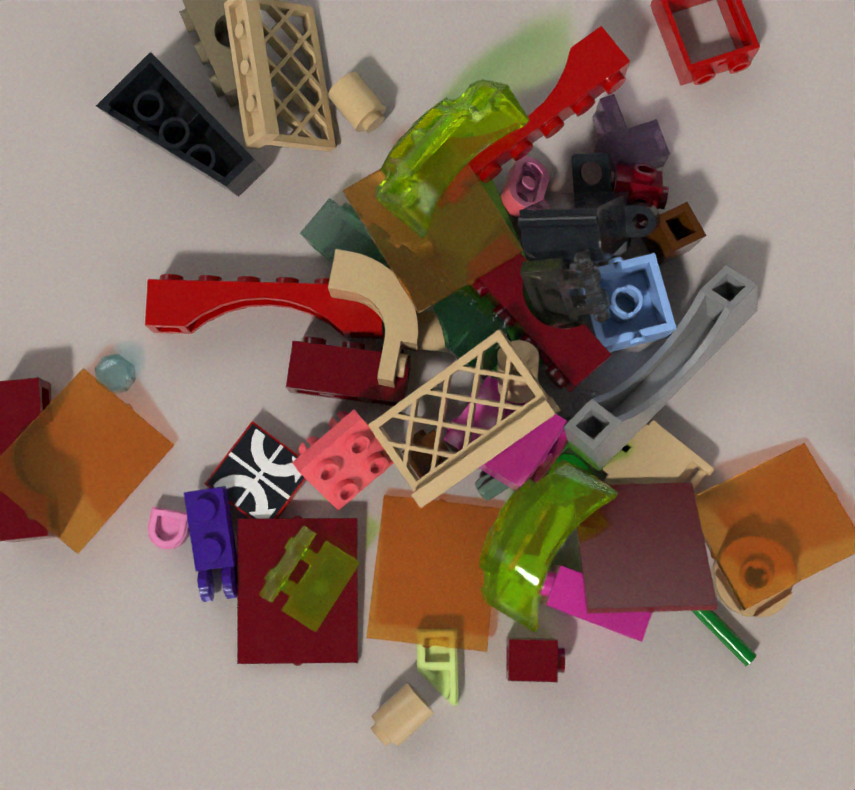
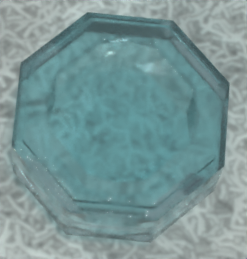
M119 354L104 356L95 367L96 383L112 394L127 392L136 380L134 365Z

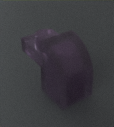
M612 94L599 99L592 119L598 136L604 137L598 138L594 153L607 152L610 154L612 172H615L616 164L634 167L637 164H646L655 169L663 167L670 152L657 119L627 128L615 95Z

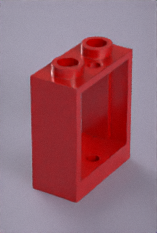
M652 0L650 4L651 10L681 86L691 82L694 85H701L712 80L716 74L728 70L731 74L738 73L751 65L752 60L760 49V45L742 0H716L736 50L691 64L672 13L712 0Z

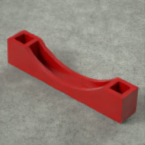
M600 26L570 48L566 66L557 85L546 100L527 117L508 128L488 135L468 138L444 137L412 160V174L440 210L449 203L452 206L459 204L470 194L471 187L480 181L485 184L494 179L502 171L501 166L513 158L515 161L522 159L533 149L535 141L542 136H545L546 139L554 136L563 128L565 124L563 121L574 113L577 117L583 115L595 104V98L604 92L609 95L618 90L626 81L625 75L631 61L606 30Z
M162 274L160 279H148L145 326L153 333L193 334L206 323L226 313L248 307L274 306L290 308L312 315L330 325L344 338L383 339L384 324L379 315L369 306L360 302L331 297L328 289L330 278H317L314 283H299V279L293 277H278L276 282H261L260 278L254 276H239L237 281H222V277L215 275H200L198 280H183L184 277L181 275Z

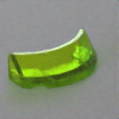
M481 79L470 84L468 89L458 98H444L412 124V127L400 137L386 157L381 167L386 177L380 185L375 187V197L385 208L421 238H424L429 233L430 220L437 202L455 176L488 146L528 123L529 118L508 84Z
M565 460L553 464L550 473L535 483L529 479L502 507L499 516L493 526L490 527L484 541L479 567L484 571V585L480 588L483 600L536 633L540 626L538 623L540 591L553 558L577 526L597 509L615 500L618 492L591 472Z

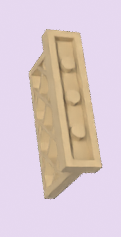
M281 0L225 1L224 8L245 147L259 150L265 145L327 152L335 149L336 144L314 8ZM260 10H265L276 22L271 30L262 21ZM290 16L302 18L305 32L303 35L288 20ZM280 27L295 43L290 50L274 34ZM266 42L282 58L277 65L267 56ZM298 48L309 58L310 68L308 70L293 55ZM285 63L301 78L295 86L280 70ZM272 78L287 93L282 101L273 93ZM304 83L315 95L316 103L314 105L299 91ZM291 99L306 113L301 121L286 107ZM278 114L293 129L289 135L279 134ZM310 119L320 128L322 139L315 138L306 129L305 125Z
M500 329L368 426L414 491L411 496L421 509L561 411V409L552 397L549 398ZM497 342L507 355L505 373L482 369L485 351ZM477 357L476 367L465 366ZM512 364L520 375L511 374ZM457 371L475 373L471 396L449 392L452 375ZM481 374L504 378L500 401L478 398ZM510 379L526 382L536 397L523 406L506 403ZM444 381L443 391L433 390ZM425 394L442 397L438 420L417 416L419 399ZM448 398L470 402L467 425L445 421ZM477 403L499 407L497 423L491 429L473 426ZM411 405L410 414L401 413ZM505 409L516 410L504 419ZM392 418L409 420L406 443L391 440L382 426ZM416 422L437 426L434 448L413 444ZM444 427L466 431L463 449L458 452L441 450ZM472 432L482 434L471 442ZM398 448L405 449V450H404V457H403V455L400 453V451L398 450ZM411 451L433 454L430 472L420 479L409 465ZM439 456L449 457L438 466Z

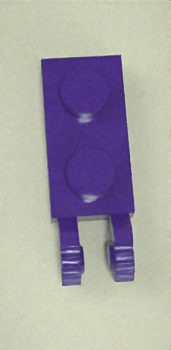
M226 486L184 492L195 572L198 571L197 583L201 600L203 602L213 601L215 587L212 569L222 568L221 578L225 597L227 599L237 598L236 565L238 564L227 488Z

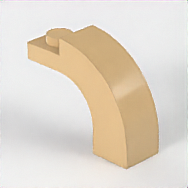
M335 249L328 285L330 295L333 298L365 304L379 315L385 326V339L377 379L379 385L395 387L396 377L404 378L408 354L401 353V350L418 351V321L411 296L400 279L382 263L359 253Z

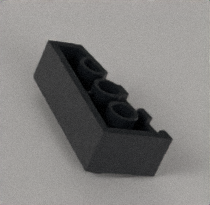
M152 52L148 53L96 105L97 108L119 124L238 197L266 171Z

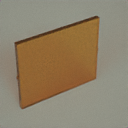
M447 130L405 155L392 159L391 163L343 190L347 200L418 314L464 286L472 285L479 277L523 252L521 245Z
M83 368L0 456V491L26 511L28 518L38 521L70 549L79 554L172 449L174 444L137 414L130 404L124 403Z
M805 443L695 495L704 541L710 550L711 557L715 559L743 611L855 554V526L839 501L837 493L831 488Z
M384 495L366 638L420 644L424 648L437 646L487 652L501 508L452 503L440 499L438 501L432 500L420 509L414 498Z

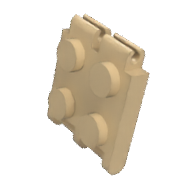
M652 420L625 445L629 448L626 452L621 449L600 470L606 475L602 482L605 485L630 483H684L694 469L697 468L699 471L690 481L693 484V489H695L705 475L710 476L713 473L714 468L661 425Z

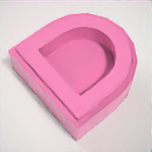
M152 506L148 523V535L151 542L162 549L180 547L187 540L190 533L187 512Z

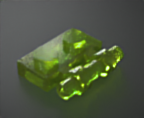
M302 526L295 538L290 537L284 548L287 551L275 569L271 568L265 576L267 582L259 595L273 603L280 590L283 591L290 598L282 611L316 632L357 569L360 561L328 541L324 543L317 554L309 548L316 533ZM301 559L308 563L310 567L299 584H296L289 579V576Z

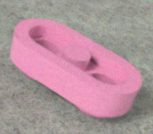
M524 156L516 161L509 170L501 193V200L506 211L514 217L520 216L519 210L544 199L550 177L547 169L538 160Z

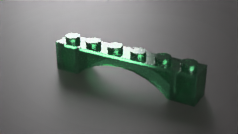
M329 198L300 232V235L307 243L331 263H333L335 249L359 253L382 263L399 279L419 291L433 306L442 327L445 347L456 360L500 329L508 340L512 341L507 332L510 326L492 312L488 317L476 309L479 303L461 289L458 294L447 287L449 280L433 267L426 271L417 263L420 259L404 245H401L399 249L389 243L391 237L383 229L374 223L370 228L360 221L363 216L347 202L340 206ZM498 342L485 351L482 369L493 370L497 365V354L501 348ZM477 357L465 366L476 367ZM481 374V379L484 381L488 375Z

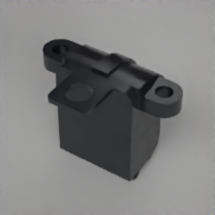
M607 152L574 154L571 157L574 193L556 194L519 210L518 227L521 228L522 249L527 260L539 264H565V270L570 272L582 270L583 268L592 267L593 263L615 258L626 253L630 247L632 237L648 236L658 228L660 214L655 206L649 203H632V201H629V191H612L610 154ZM592 161L600 166L602 177L597 184H589L582 178L581 170L586 162ZM639 213L647 217V226H642L638 223L637 216Z

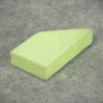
M457 628L417 629V671L452 705H458Z

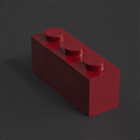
M305 336L303 342L292 341L286 388L290 393L395 406L407 397L411 367L410 355L407 358L404 378L396 377L395 387L379 385L377 379L383 346L379 352L365 350L364 344L351 341L342 342V347L326 345L327 340L312 336Z

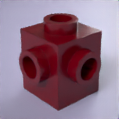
M616 164L612 191H629V201H632V203H649L655 206L657 210L665 209L669 187L663 186L662 171H658L646 164H637L635 166ZM638 214V223L648 222L644 214Z

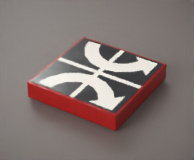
M252 421L204 484L209 488L226 486L229 503L250 519H273L281 516L307 480L292 463L299 455Z

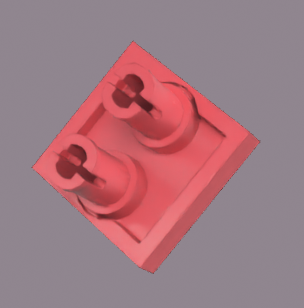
M355 409L350 413L347 411L338 412L336 415L341 420L339 423L332 417L328 423L330 430L321 438L312 436L306 439L311 447L307 448L302 443L299 446L300 456L292 462L298 472L338 511L394 463L368 424Z

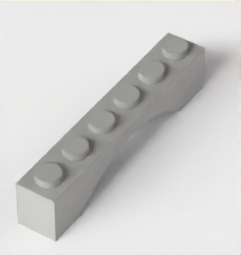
M725 265L699 291L691 307L676 327L677 329L658 351L620 385L600 396L592 398L564 426L569 448L596 470L600 471L758 311V284Z

